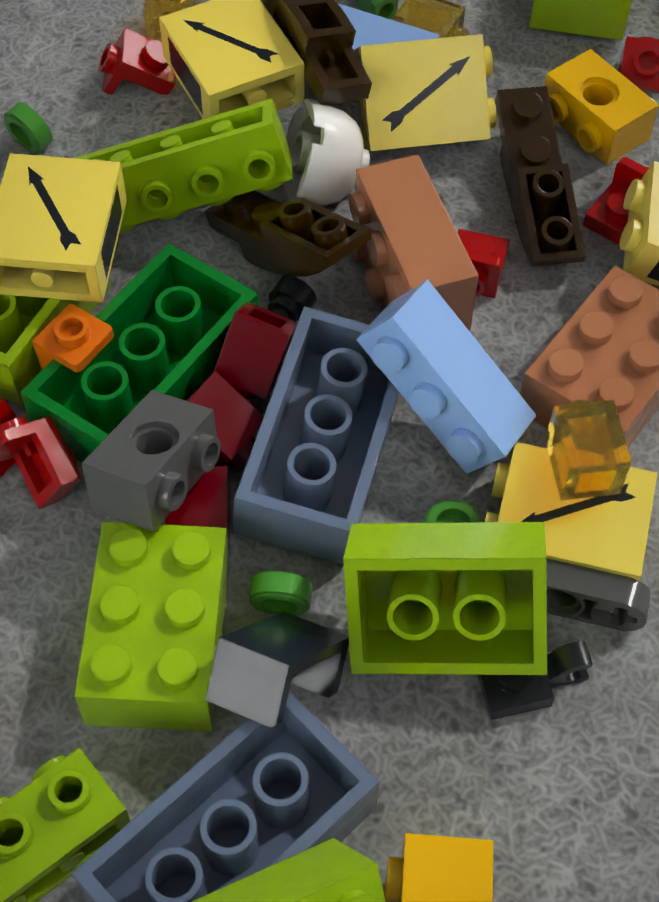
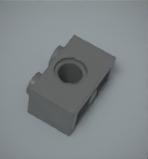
M151 390L82 462L91 509L154 532L171 511L177 510L182 505L189 490L205 472L211 471L218 461L221 443L217 437L214 409Z

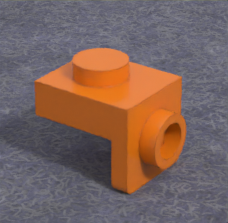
M69 303L32 340L41 370L54 359L74 372H80L113 339L114 334L109 324Z

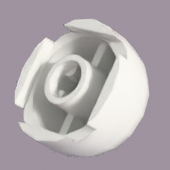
M305 99L303 101L306 108L297 107L286 135L292 153L293 179L282 184V197L286 202L302 197L317 205L325 206L341 201L350 193L356 183V169L369 166L370 153L368 149H363V137L357 122L346 112L333 105H321L316 100Z

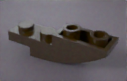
M261 0L303 60L304 75L321 105H332L369 98L372 82L352 48L356 30L335 0Z
M547 86L497 90L495 104L502 140L499 155L518 235L531 266L584 262L586 253L568 163L562 164Z
M254 190L234 196L224 204L211 206L204 210L209 226L224 236L238 242L244 258L249 263L264 270L291 277H306L318 274L372 239L369 228L302 197L282 204Z

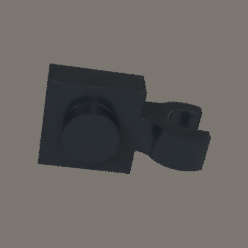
M578 641L560 646L547 654V675H477L491 720L552 707L554 695L551 688L588 680L587 668L592 667L593 663L585 641Z

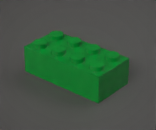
M168 243L95 316L109 324L114 334L113 339L80 372H74L53 359L20 392L29 422L51 416L64 444L72 450L75 458L82 463L151 390L186 401L214 372L234 313L246 302L259 306L258 293Z

